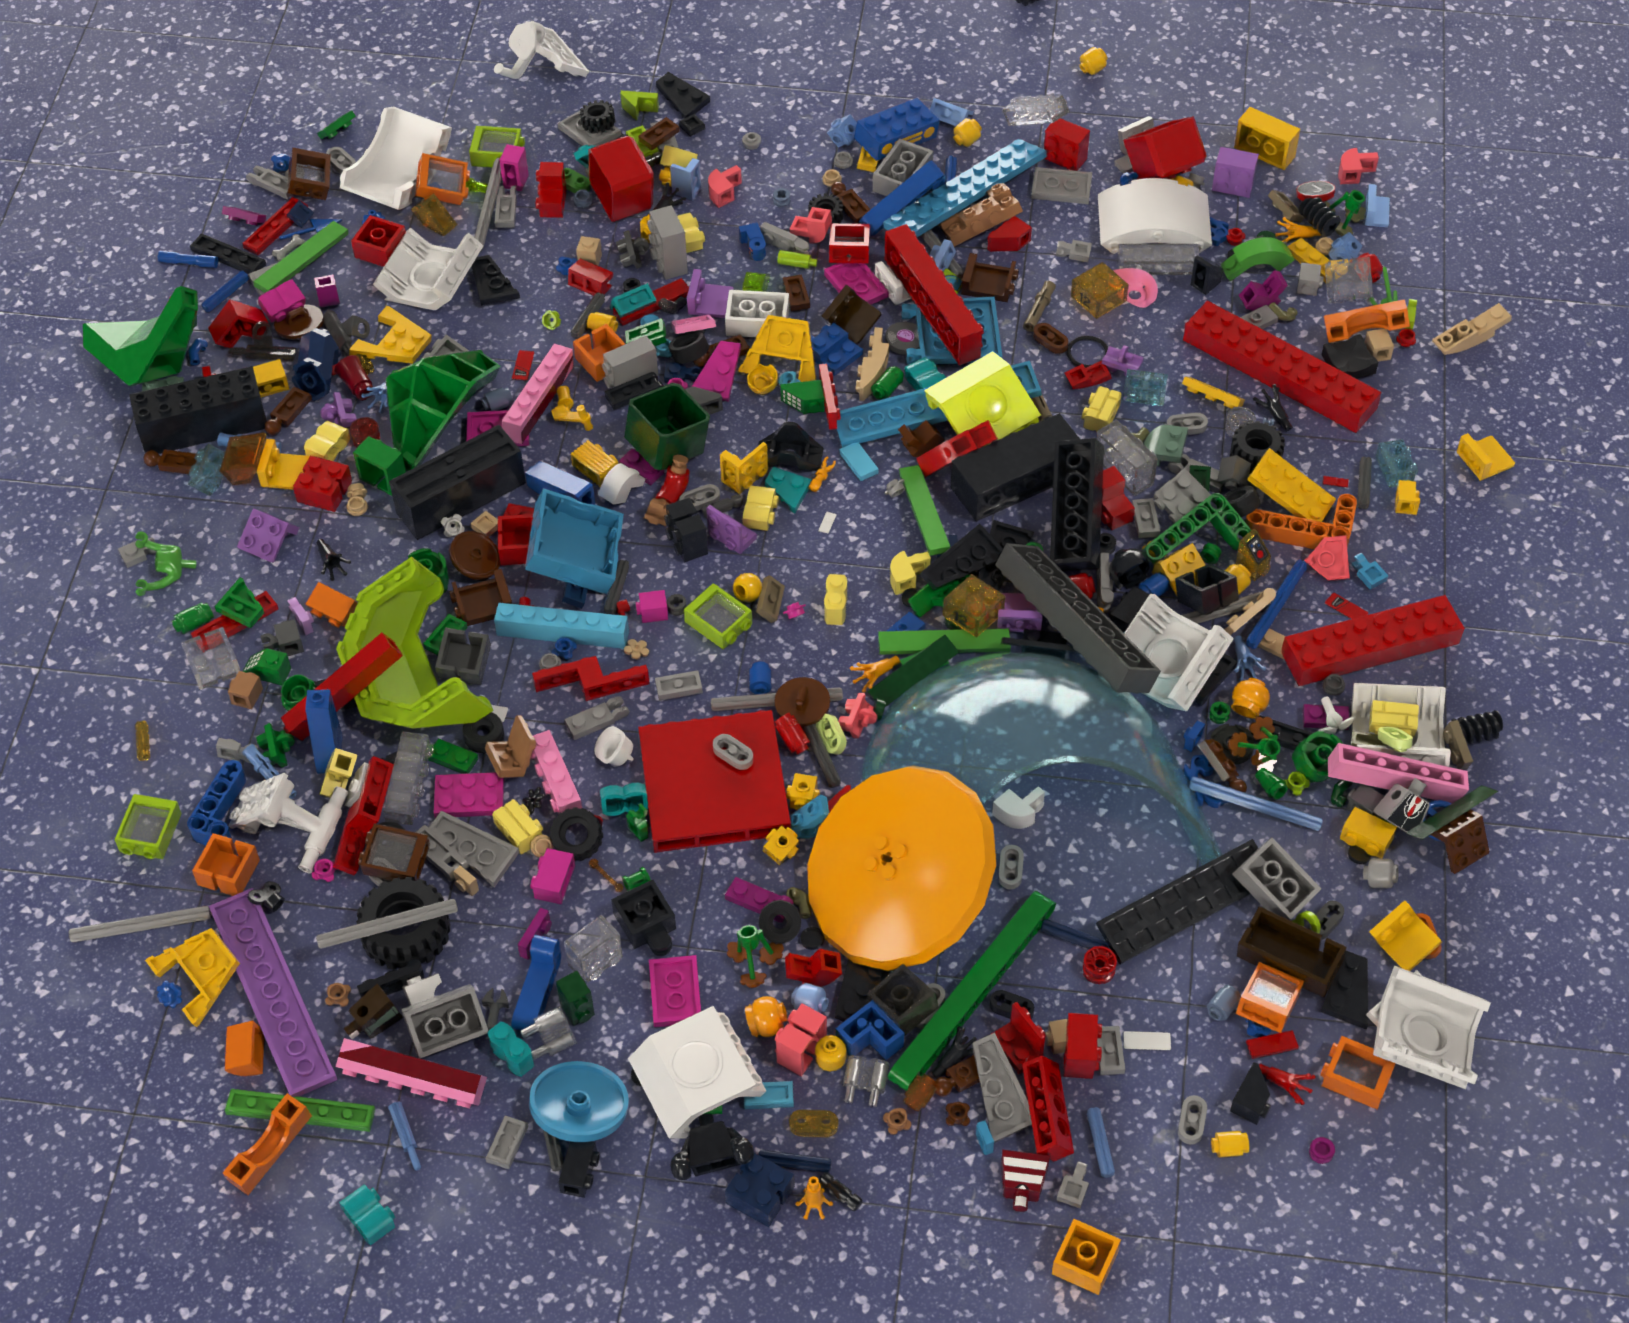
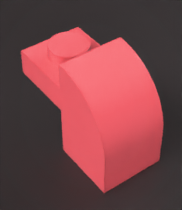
M1357 148L1344 152L1338 171L1340 184H1359L1362 172H1376L1379 159L1378 153H1358Z
M737 165L722 173L715 169L708 177L709 197L718 208L735 200L734 187L742 183L741 169Z
M812 207L808 217L795 216L789 229L790 233L796 236L808 237L809 243L812 244L823 241L832 223L831 210Z

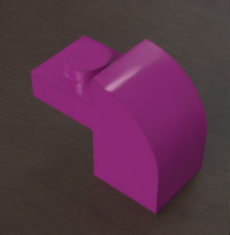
M1274 270L1263 284L1250 281L1239 294V297L1246 309L1254 311L1265 305L1269 306L1273 302L1278 305L1281 302L1278 296L1288 285L1281 272Z
M334 274L314 278L320 308L340 304Z

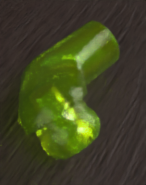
M469 178V181L466 182L469 192L486 193L488 184L475 181L473 178Z

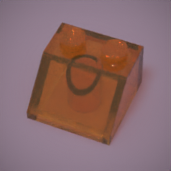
M265 432L229 438L220 472L232 485L251 483L257 471L267 437Z

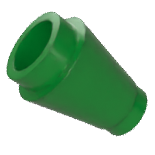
M1266 768L1259 769L1255 774L1256 779L1269 798L1278 800L1286 794L1288 787L1285 780Z

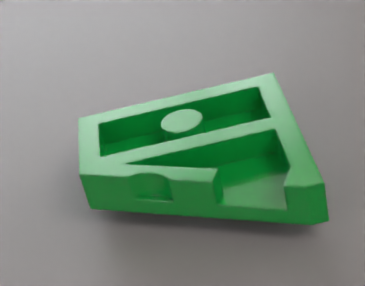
M241 577L215 605L216 612L249 628H252L264 614L262 606L256 601L254 594L247 588Z

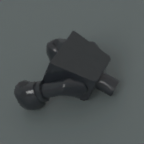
M706 1113L699 1116L700 1127L692 1128L689 1131V1138L685 1140L681 1151L672 1158L670 1167L674 1178L677 1180H687L691 1177V1169L696 1177L747 1164L753 1159L754 1148L751 1142L742 1137L734 1128L726 1127L723 1121L714 1123L713 1115Z

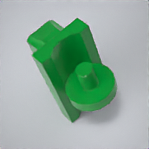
M270 723L264 725L265 732L256 737L261 749L269 748L262 755L271 760V765L278 764L283 768L288 765L285 752L290 751V747L294 745V736L286 734L285 730L280 732L273 730Z

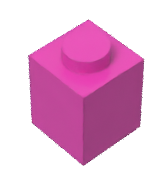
M665 590L639 593L640 602H635L637 615L642 616V623L668 620Z

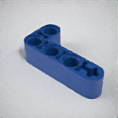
M229 760L224 763L189 817L187 826L195 842L206 846L213 833L232 839L229 828L222 819L246 783V776L239 761Z
M534 935L530 947L531 964L512 1017L511 1027L513 1030L521 1031L542 1019L561 963L562 953L559 939Z

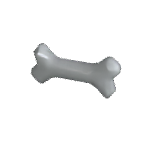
M294 234L292 240L280 250H273L272 255L277 257V261H281L294 248L305 243V240L301 239L300 235Z

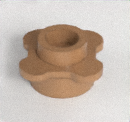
M342 983L329 985L327 988L328 997L325 999L328 1006L338 1004L342 1007L348 1005V994L351 992L350 986L343 985Z
M903 1108L893 1109L883 1115V1121L888 1124V1132L892 1135H896L898 1131L903 1129L909 1130L911 1128V1121L907 1120L906 1110Z

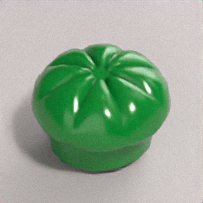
M303 675L289 677L284 682L281 690L283 707L287 711L292 709L307 696V690H314L316 688L314 681Z

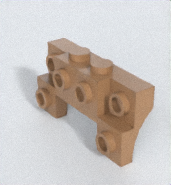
M1004 183L995 184L990 190L986 191L987 199L958 214L952 215L938 224L947 239L952 241L954 247L1023 212L1019 201L1012 196L1010 188Z

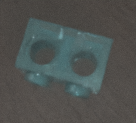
M1127 369L1123 401L1163 406L1168 374Z
M1399 439L1379 443L1376 459L1388 487H1397L1399 480L1414 481L1418 468L1417 464L1412 461L1410 449L1406 447L1404 440Z
M209 443L204 449L200 448L194 457L197 460L196 464L191 467L188 473L191 476L188 485L211 496L220 486L231 455Z

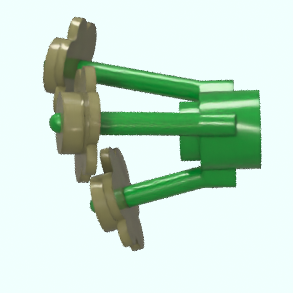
M1353 190L1351 193L1345 192L1332 205L1327 201L1325 202L1326 206L1336 213L1335 207L1345 200L1346 220L1344 223L1340 222L1335 229L1336 233L1341 236L1349 232L1353 235V229L1348 226L1350 220L1358 223L1360 220L1365 219L1366 209L1361 207L1365 196L1358 190Z

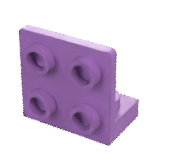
M694 269L687 295L688 314L725 318L729 290H734L733 287L705 284V278H702V270Z
M711 505L706 508L708 534L713 539L725 544L728 549L741 554L757 539L755 532L732 517L720 512Z
M253 508L237 547L274 563L285 536H288V533L297 535L300 527Z
M998 593L997 629H1009V632H1024V628L1041 630L1042 614L1037 611V608L1031 602L1025 599L1024 594Z

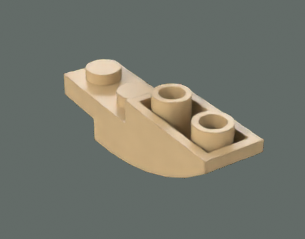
M1498 303L1469 322L1467 319L1461 321L1432 339V342L1444 355L1461 352L1495 336V330L1510 322L1512 316Z
M875 327L874 336L870 335L869 347L872 350H868V357H863L862 365H858V377L861 378L856 380V392L859 393V401H864L872 394V385L887 368L889 343H882L883 328Z

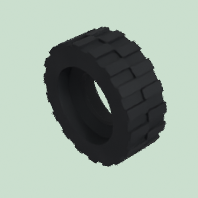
M573 807V809H566L563 813L558 814V817L552 822V827H550V839L555 849L572 853L574 861H583L586 858L592 857L602 844V826L593 813L588 812L584 808ZM573 824L584 825L588 832L586 840L578 845H572L566 840V831Z

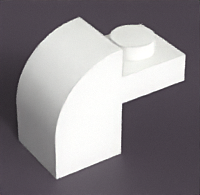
M622 463L617 464L604 478L598 495L612 504L625 503L631 488L643 486L645 478L640 476L637 470L628 468Z
M1038 786L1022 800L1013 791L1008 789L993 802L992 815L1011 828L1022 829L1029 827L1035 823V813L1039 812L1044 806L1045 791Z

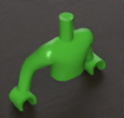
M142 531L136 534L135 538L140 539L136 541V547H147L156 551V572L168 574L161 580L150 583L139 579L136 582V586L142 588L136 589L138 596L145 595L146 591L162 589L180 579L182 568L196 569V560L182 559L180 547L149 541L148 535Z

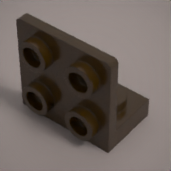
M845 285L822 314V317L829 325L835 323L848 333V339L858 345L881 317L882 313L859 297L851 287Z

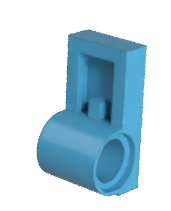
M820 794L790 815L791 829L798 835L797 838L810 839L817 835V825L823 822L829 814L827 797Z

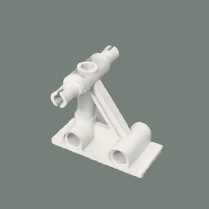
M285 773L245 787L239 795L240 802L238 807H235L230 814L229 819L231 821L228 827L232 829L237 827L247 833L256 834L261 823L269 827H275L278 822L311 832L305 844L306 852L298 868L305 873H312L318 857L324 854L326 846L335 831L337 822L341 818V807L348 795V791L336 786L329 802L323 805L317 817L296 805L295 801L289 798L294 784L287 779L288 775Z

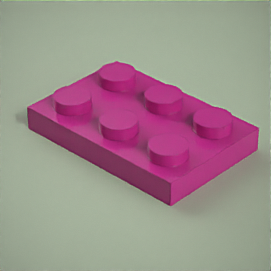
M837 263L824 269V276L838 293H840L845 285H848L870 305L889 297V291L866 264Z
M509 410L467 412L466 441L497 425L502 427V419ZM530 433L523 444H515L517 446H529Z
M496 772L435 775V818L441 811L454 817L492 816L494 811L504 807V777L499 778Z
M696 955L649 959L654 1027L671 1026L701 1012Z

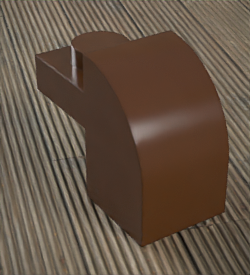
M927 420L914 431L905 424L898 429L903 436L901 438L903 445L913 457L918 458L946 441L938 429Z

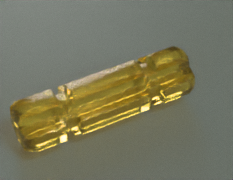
M357 354L366 374L373 373L374 366L371 359L367 358V355Z
M137 721L135 724V730H137V757L139 761L149 760V727L147 721Z

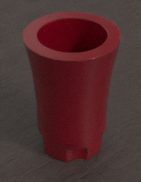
M350 355L341 359L335 366L334 371L336 375L343 380L358 400L364 401L372 397L373 395L365 398L361 396L362 394L372 392L368 391L367 387L373 388L372 381L362 366L360 358L356 355Z

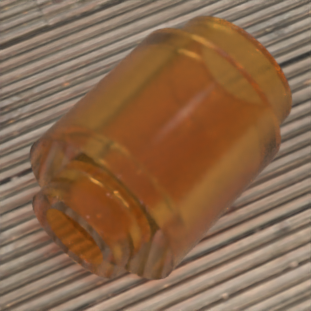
M926 1074L922 1077L917 1075L904 1095L906 1097L903 1099V1102L916 1112H919L921 1108L924 1109L937 1091V1088L934 1086L936 1081Z

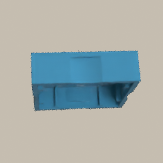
M543 488L534 507L525 570L607 594L616 578L617 546L621 537L624 514L598 505L583 503L572 497Z

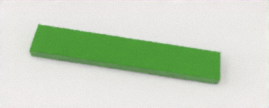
M332 221L254 280V287L264 293L277 288L348 235V229Z
M920 466L899 468L900 478L905 480L903 486L905 487L929 556L945 553L950 548V544Z
M1009 629L878 632L879 655L916 654L926 649L943 635L950 639L959 653L1010 652L1011 645L1000 644L1002 637L1010 638Z
M231 1089L225 1113L226 1115L270 1120L271 1112L285 1095ZM293 1097L305 1105L312 1115L306 1124L368 1132L371 1130L376 1110L373 1105Z

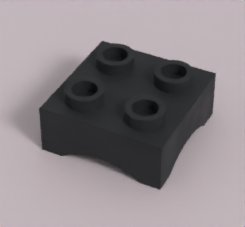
M1361 334L1355 335L1343 342L1326 343L1323 345L1321 355L1327 364L1356 379L1376 374L1379 362L1368 351Z

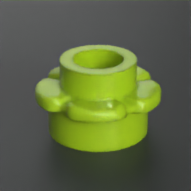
M555 310L546 311L542 316V324L549 330L556 329L561 324L559 313Z

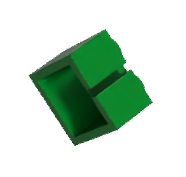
M368 436L353 452L359 479L374 487L385 476L377 485V489L392 496L389 481L406 473L403 455L398 449L391 448L381 440Z

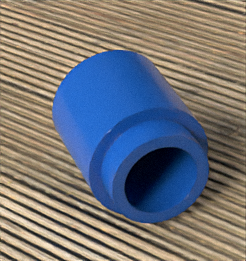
M1155 573L1140 583L1138 588L1148 594H1155L1157 597H1160L1169 590V581L1163 574Z
M755 662L749 670V689L754 694H767L772 689L771 669L765 662Z

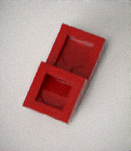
M1102 360L1087 368L1081 364L1064 372L1072 389L1087 388L1112 379L1108 368L1102 364Z

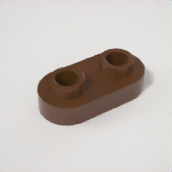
M1039 323L1034 327V339L1055 354L1067 351L1068 338L1048 323Z

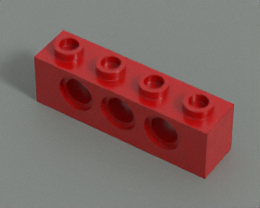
M1043 1055L1023 1063L1022 1068L1037 1154L1049 1155L1050 1160L1055 1162L1073 1154L1074 1148L1059 1064Z

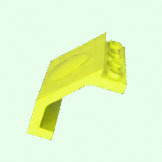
M994 352L987 354L924 390L929 407L932 410L939 407L957 435L989 420L998 440L1013 432H1018L1031 424L1038 423V417L1041 416L1010 364Z

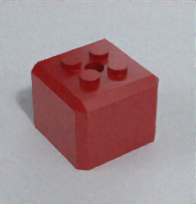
M1194 116L1166 122L1123 140L1133 171L1138 174L1137 179H1172L1176 177V174L1191 171V167L1205 162L1207 157Z
M624 136L588 149L589 181L611 222L651 209L653 205L654 173L633 137Z

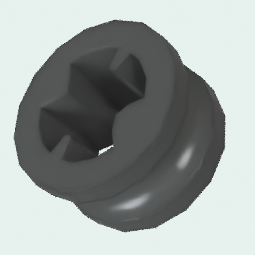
M673 594L668 597V612L674 616L684 614V609L687 607L685 597L680 594ZM674 603H679V606L674 607Z

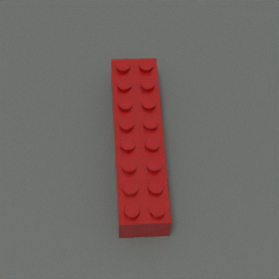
M907 224L885 231L884 260L898 280H901L905 290L958 365H962L980 358L981 348L983 347V327L974 319L972 311L968 310L964 305L962 297L957 295L952 283L946 280L944 272L936 266L934 258L928 255L924 244L918 241L915 232L911 231Z
M1446 595L1285 636L1281 653L1297 685L1302 686L1324 680L1331 674L1340 676L1457 645L1460 643L1465 628Z

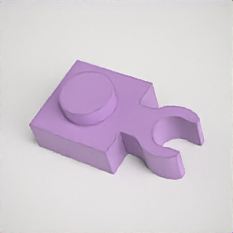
M296 597L287 600L290 605L289 608L295 615L296 621L304 634L312 633L311 623L314 620L310 611H305Z

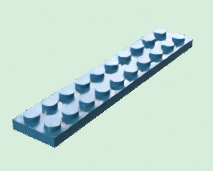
M1017 139L959 176L946 182V184L933 190L928 195L920 198L915 203L905 207L899 213L892 215L891 218L883 222L884 229L891 230L907 224L911 231L913 230L916 236L919 237L987 194L986 191L990 190L993 185L1009 181L1046 158V150L1022 139Z
M1026 361L1011 365L1029 397L1042 396L1041 388L1031 362ZM928 388L841 410V420H837L836 430L843 448L852 443L859 442L860 444L900 433L898 429L904 424L913 430L925 420L931 424H936L948 419L939 407L934 410L929 407L924 391Z

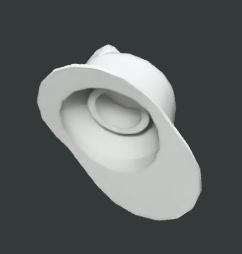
M608 727L598 737L594 751L596 757L603 763L621 766L627 760H634L631 756L633 750L632 741L617 727Z

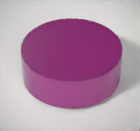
M1319 1137L1311 1142L1309 1155L1312 1160L1320 1164H1326L1333 1159L1335 1146L1332 1141Z

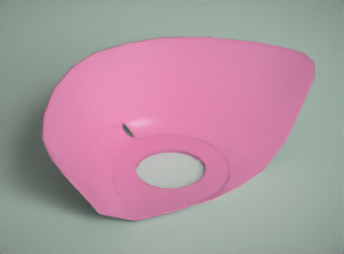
M1122 268L1111 272L1110 276L1116 291L1129 303L1140 308H1146L1156 300L1158 294L1157 283L1148 272L1135 268ZM1131 291H1138L1141 293V297L1139 299H1131L1129 293Z

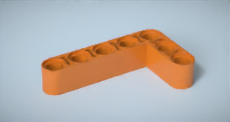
M1351 494L1339 496L1333 524L1256 509L1246 515L1245 523L1252 530L1253 535L1257 534L1260 539L1315 549L1324 537L1346 536L1348 548L1357 499Z

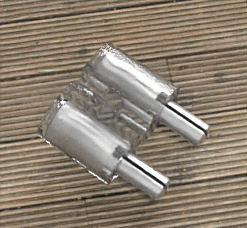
M560 1006L534 1018L533 1025L521 1030L523 1038L536 1032L542 1038L544 1045L531 1052L533 1059L546 1053L551 1057L577 1044Z
M848 1056L842 1084L847 1088L844 1101L846 1103L848 1101L853 1103L855 1090L861 1091V1089H865L867 1092H871L869 1106L877 1107L879 1094L885 1092L890 1066L889 1062L874 1058L868 1060L862 1056Z

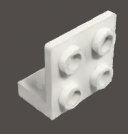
M882 261L876 263L875 276L889 291L891 301L898 305L911 299L901 280H898L891 268L887 267Z

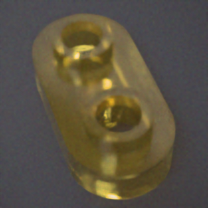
M796 1110L789 1118L790 1130L797 1136L831 1137L838 1131L839 1127L836 1114L827 1110ZM802 1118L806 1121L804 1123H799L797 1120ZM827 1119L830 1123L824 1124L822 1121Z

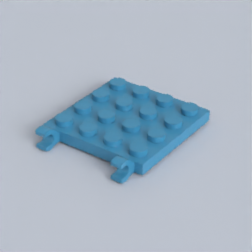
M995 297L962 298L964 305L968 310L972 311L974 319L982 325L984 330L980 358L991 352L996 353L1002 358ZM902 304L901 317L903 320L916 316L920 349H906V363L911 364L924 357L935 364L957 363L917 305ZM980 358L975 359V360H972V361L967 362V363H973V362L979 360Z

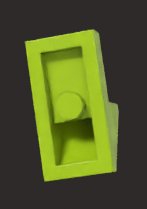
M622 90L620 92L622 108L636 121L638 120L639 111L658 112L659 110L658 93Z

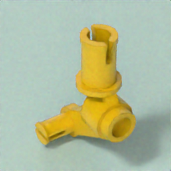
M558 387V406L551 410L554 420L579 422L584 425L586 431L592 430L591 416L586 412L584 405L577 406V412H571L570 409L573 407L574 402L570 397L569 387Z

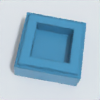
M986 1121L979 1122L976 1125L975 1135L983 1154L988 1155L993 1153L994 1140Z

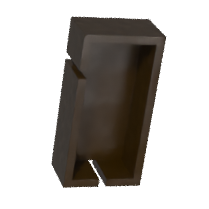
M1259 906L1250 921L1249 927H1247L1238 943L1237 957L1256 966L1261 962L1304 981L1302 988L1324 998L1345 959L1347 947L1326 938L1323 952L1319 951L1322 935Z

